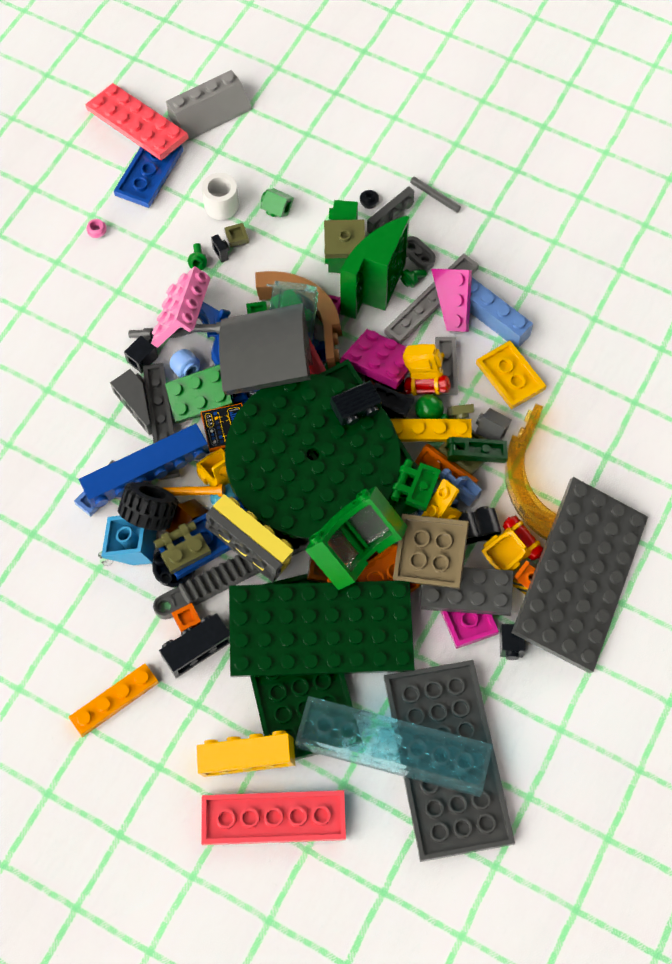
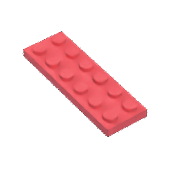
M114 83L85 104L88 111L161 161L189 139L186 131Z
M344 790L202 795V845L346 840Z

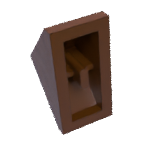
M196 499L180 503L177 506L171 527L166 531L170 533L178 529L179 525L183 523L188 524L209 510Z

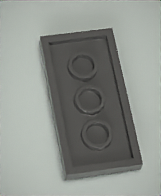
M463 567L460 589L422 585L421 610L511 616L513 571Z

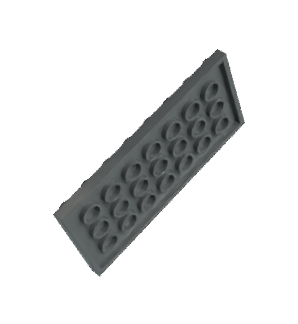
M575 477L571 478L511 633L588 673L594 672L648 516Z
M474 660L384 675V683L420 862L514 845L515 840Z

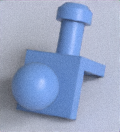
M449 468L443 469L440 473V479H446L459 489L457 497L467 506H470L474 500L480 497L483 489L468 476H460L457 479L451 474L452 471Z

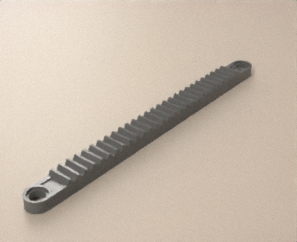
M276 535L280 540L285 539L291 544V549L294 550L292 556L305 550L310 543L309 539H294L284 535ZM236 555L234 559H228L226 563H220L218 567H212L210 571H204L202 575H196L194 579H188L186 583H181L178 587L157 597L153 603L155 614L160 619H170L173 617L172 612L190 603L196 606L229 589V586L237 585L260 572L241 556ZM168 602L171 604V608L167 612H161L159 610L160 604Z

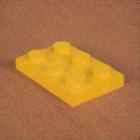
M511 341L476 359V365L511 410L546 389L545 383Z

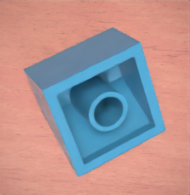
M121 516L108 517L101 557L129 565L153 563L155 552L153 541L156 540L157 531L137 527Z

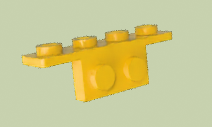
M443 479L430 500L426 511L421 516L458 520L462 513L450 506L459 493V489L448 480Z

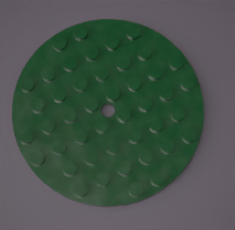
M310 374L311 380L260 389L239 409L227 434L225 444L226 473L237 500L241 502L247 511L252 512L257 517V521L263 526L268 525L274 532L294 539H309L342 508L356 499L357 494L363 489L370 490L376 486L388 501L393 492V484L397 482L399 475L400 446L395 428L387 413L381 407L379 412L372 417L364 416L354 425L349 426L345 424L341 426L330 406L331 397L355 387V385L332 376ZM317 451L319 458L310 460L307 457V453ZM368 505L348 520L358 530L378 514L371 505ZM338 529L330 539L338 538L344 535Z

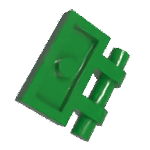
M406 459L404 464L400 466L397 482L393 484L391 499L399 501L401 495H406L405 504L426 511L441 470L421 462L418 470L412 468L413 461ZM407 478L414 479L411 487L405 485Z

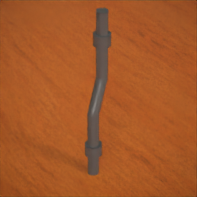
M221 322L216 324H195L191 332L184 328H179L169 338H177L195 332H216L219 334ZM153 328L129 330L128 336L129 338H139L142 336L146 340H152L154 336L152 334Z

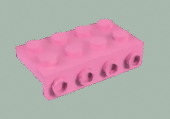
M194 266L187 274L183 273L180 276L176 285L172 284L166 292L168 297L162 304L163 311L157 318L159 322L152 331L154 336L151 344L158 348L180 327L188 332L194 329L210 282V277L204 271Z

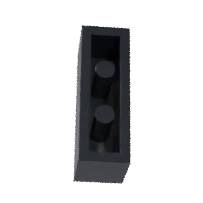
M217 613L213 616L208 615L196 627L184 630L179 638L164 643L159 652L175 678L230 644V632Z

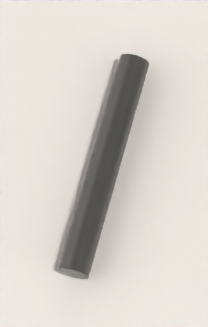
M415 176L412 177L411 184L456 213L459 212L460 205Z

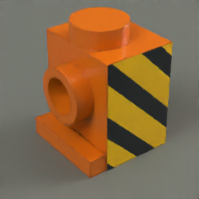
M527 560L513 577V587L525 595L531 582L529 577L532 579L535 568Z

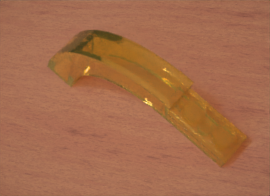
M535 404L533 410H528L524 420L527 422L526 427L520 428L518 436L512 435L507 451L508 460L505 463V483L510 500L518 515L531 530L547 540L556 513L547 508L533 492L526 476L524 464L526 449L543 410V406Z

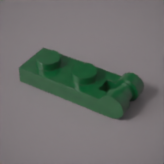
M450 437L447 439V448H449L447 460L450 462L466 460L506 463L508 460L507 441Z

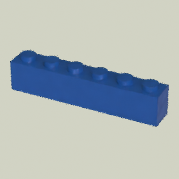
M196 423L79 478V482L92 508L102 507L110 500L122 497L125 486L128 483H148L156 478L165 477L175 469L184 468L187 463L203 459L210 453L208 443Z

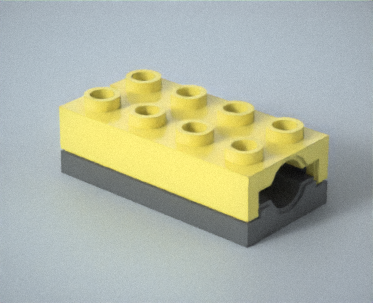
M223 494L206 513L207 521L205 528L272 583L290 564L294 551L291 549V544L285 539L280 540L275 536V532L268 525L263 526L259 523L257 517L252 512L243 510L235 498H229Z

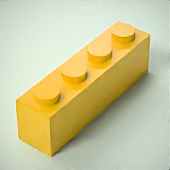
M274 731L270 736L251 734L247 739L228 737L227 741L218 742L215 739L205 740L204 744L197 745L198 774L210 777L296 766L294 738L286 733V731Z

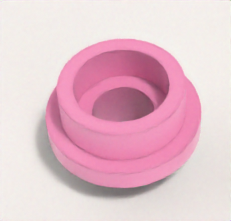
M93 219L87 225V233L93 238H100L106 233V225L100 219Z

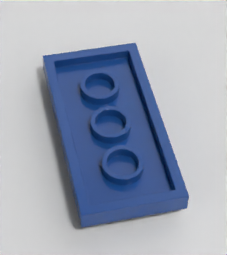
M180 145L162 161L140 147L114 189V195L150 208L181 156L183 146Z

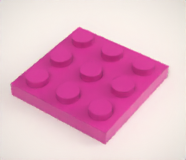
M368 329L345 352L340 360L341 363L349 359L357 372L394 389L409 374V370L406 368L403 360L406 346Z

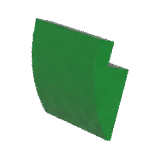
M400 217L374 230L347 257L340 269L341 315L356 319L362 304L386 310L400 279L401 272L406 265L410 217Z

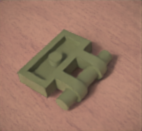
M194 521L188 524L183 523L178 526V529L170 533L166 532L160 535L161 538L153 541L157 549L166 546L167 550L161 553V557L171 574L211 554V550L201 533L193 537L191 536L190 532L197 529ZM183 536L185 541L174 546L172 541Z

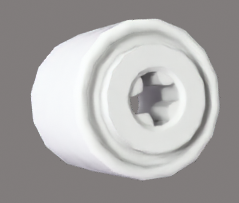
M214 173L206 177L202 183V195L206 213L217 220L231 218L239 208L235 179L226 173Z

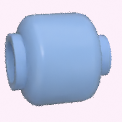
M181 349L171 357L170 368L179 378L199 372L200 361L190 350Z

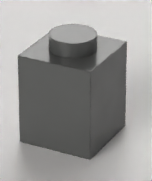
M489 408L485 414L481 413L476 421L478 427L475 433L485 439L502 440L512 419Z

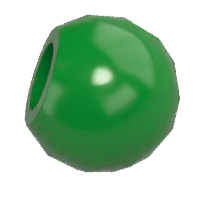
M425 394L415 403V413L418 419H439L444 412L442 400L434 394Z

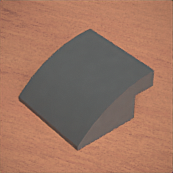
M303 303L221 319L219 357L222 389L226 395L311 380L309 366L313 365Z

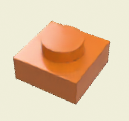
M192 603L172 612V616L181 633L187 628H194L200 624L201 620Z

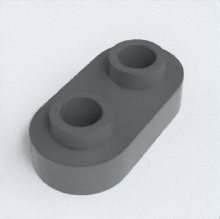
M409 236L407 257L418 268L422 270L431 269L435 264L434 252L419 238Z

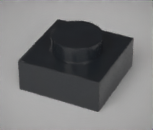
M218 234L212 236V248L221 263L229 260L228 251L230 249L227 242L221 240Z

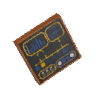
M242 403L201 412L209 452L217 451L220 448L225 449L230 425L242 407Z

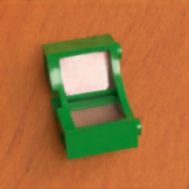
M375 486L370 490L363 489L360 491L356 499L342 508L318 532L314 533L309 538L310 543L305 551L333 585L340 590L356 582L361 572L369 564L366 560L376 551L381 553L392 544L401 540L408 526Z

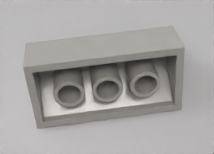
M232 70L166 101L168 116L172 122L188 133L189 139L186 141L252 110L242 83Z

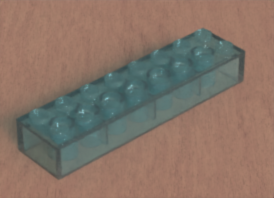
M311 696L307 698L295 740L296 748L478 797L483 792L493 744Z

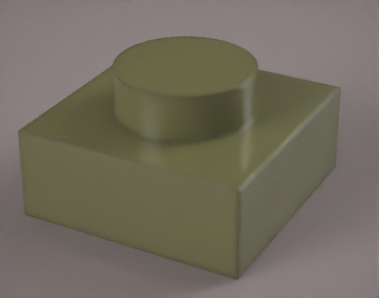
M243 223L224 228L230 248L249 243Z

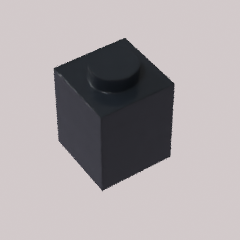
M142 336L124 351L127 363L141 374L143 373V366L151 365L158 358L157 347L151 344L152 340H146Z
M502 624L500 628V657H506L507 660H518L523 658L525 653V640L511 633L514 624Z

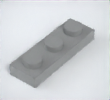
M435 337L436 348L445 355L442 364L443 375H447L451 382L449 393H442L440 395H457L456 337Z

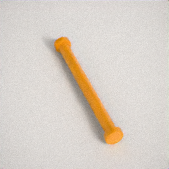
M224 484L199 487H161L174 496L218 495L222 497L226 492Z

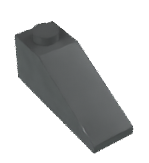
M129 369L111 381L110 385L116 397L147 434L150 435L152 434L143 387L145 382L138 373L135 375Z

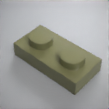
M474 404L447 408V415L453 416V419L469 418V414L474 413Z

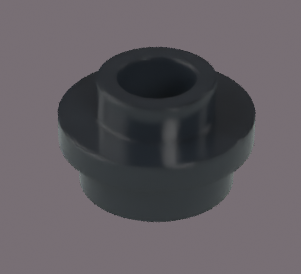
M365 190L360 195V203L367 209L374 208L379 202V195L373 190Z

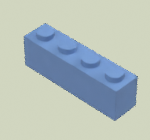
M472 277L470 313L507 342L511 341L518 349L530 337L533 323Z

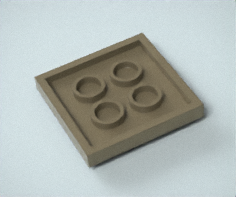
M402 514V520L408 527L403 538L398 541L393 580L460 589L469 521Z

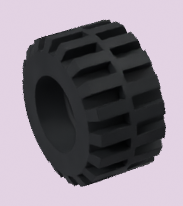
M132 482L125 486L118 507V513L123 519L137 527L162 531L171 527L179 501L173 494L159 486L143 482Z

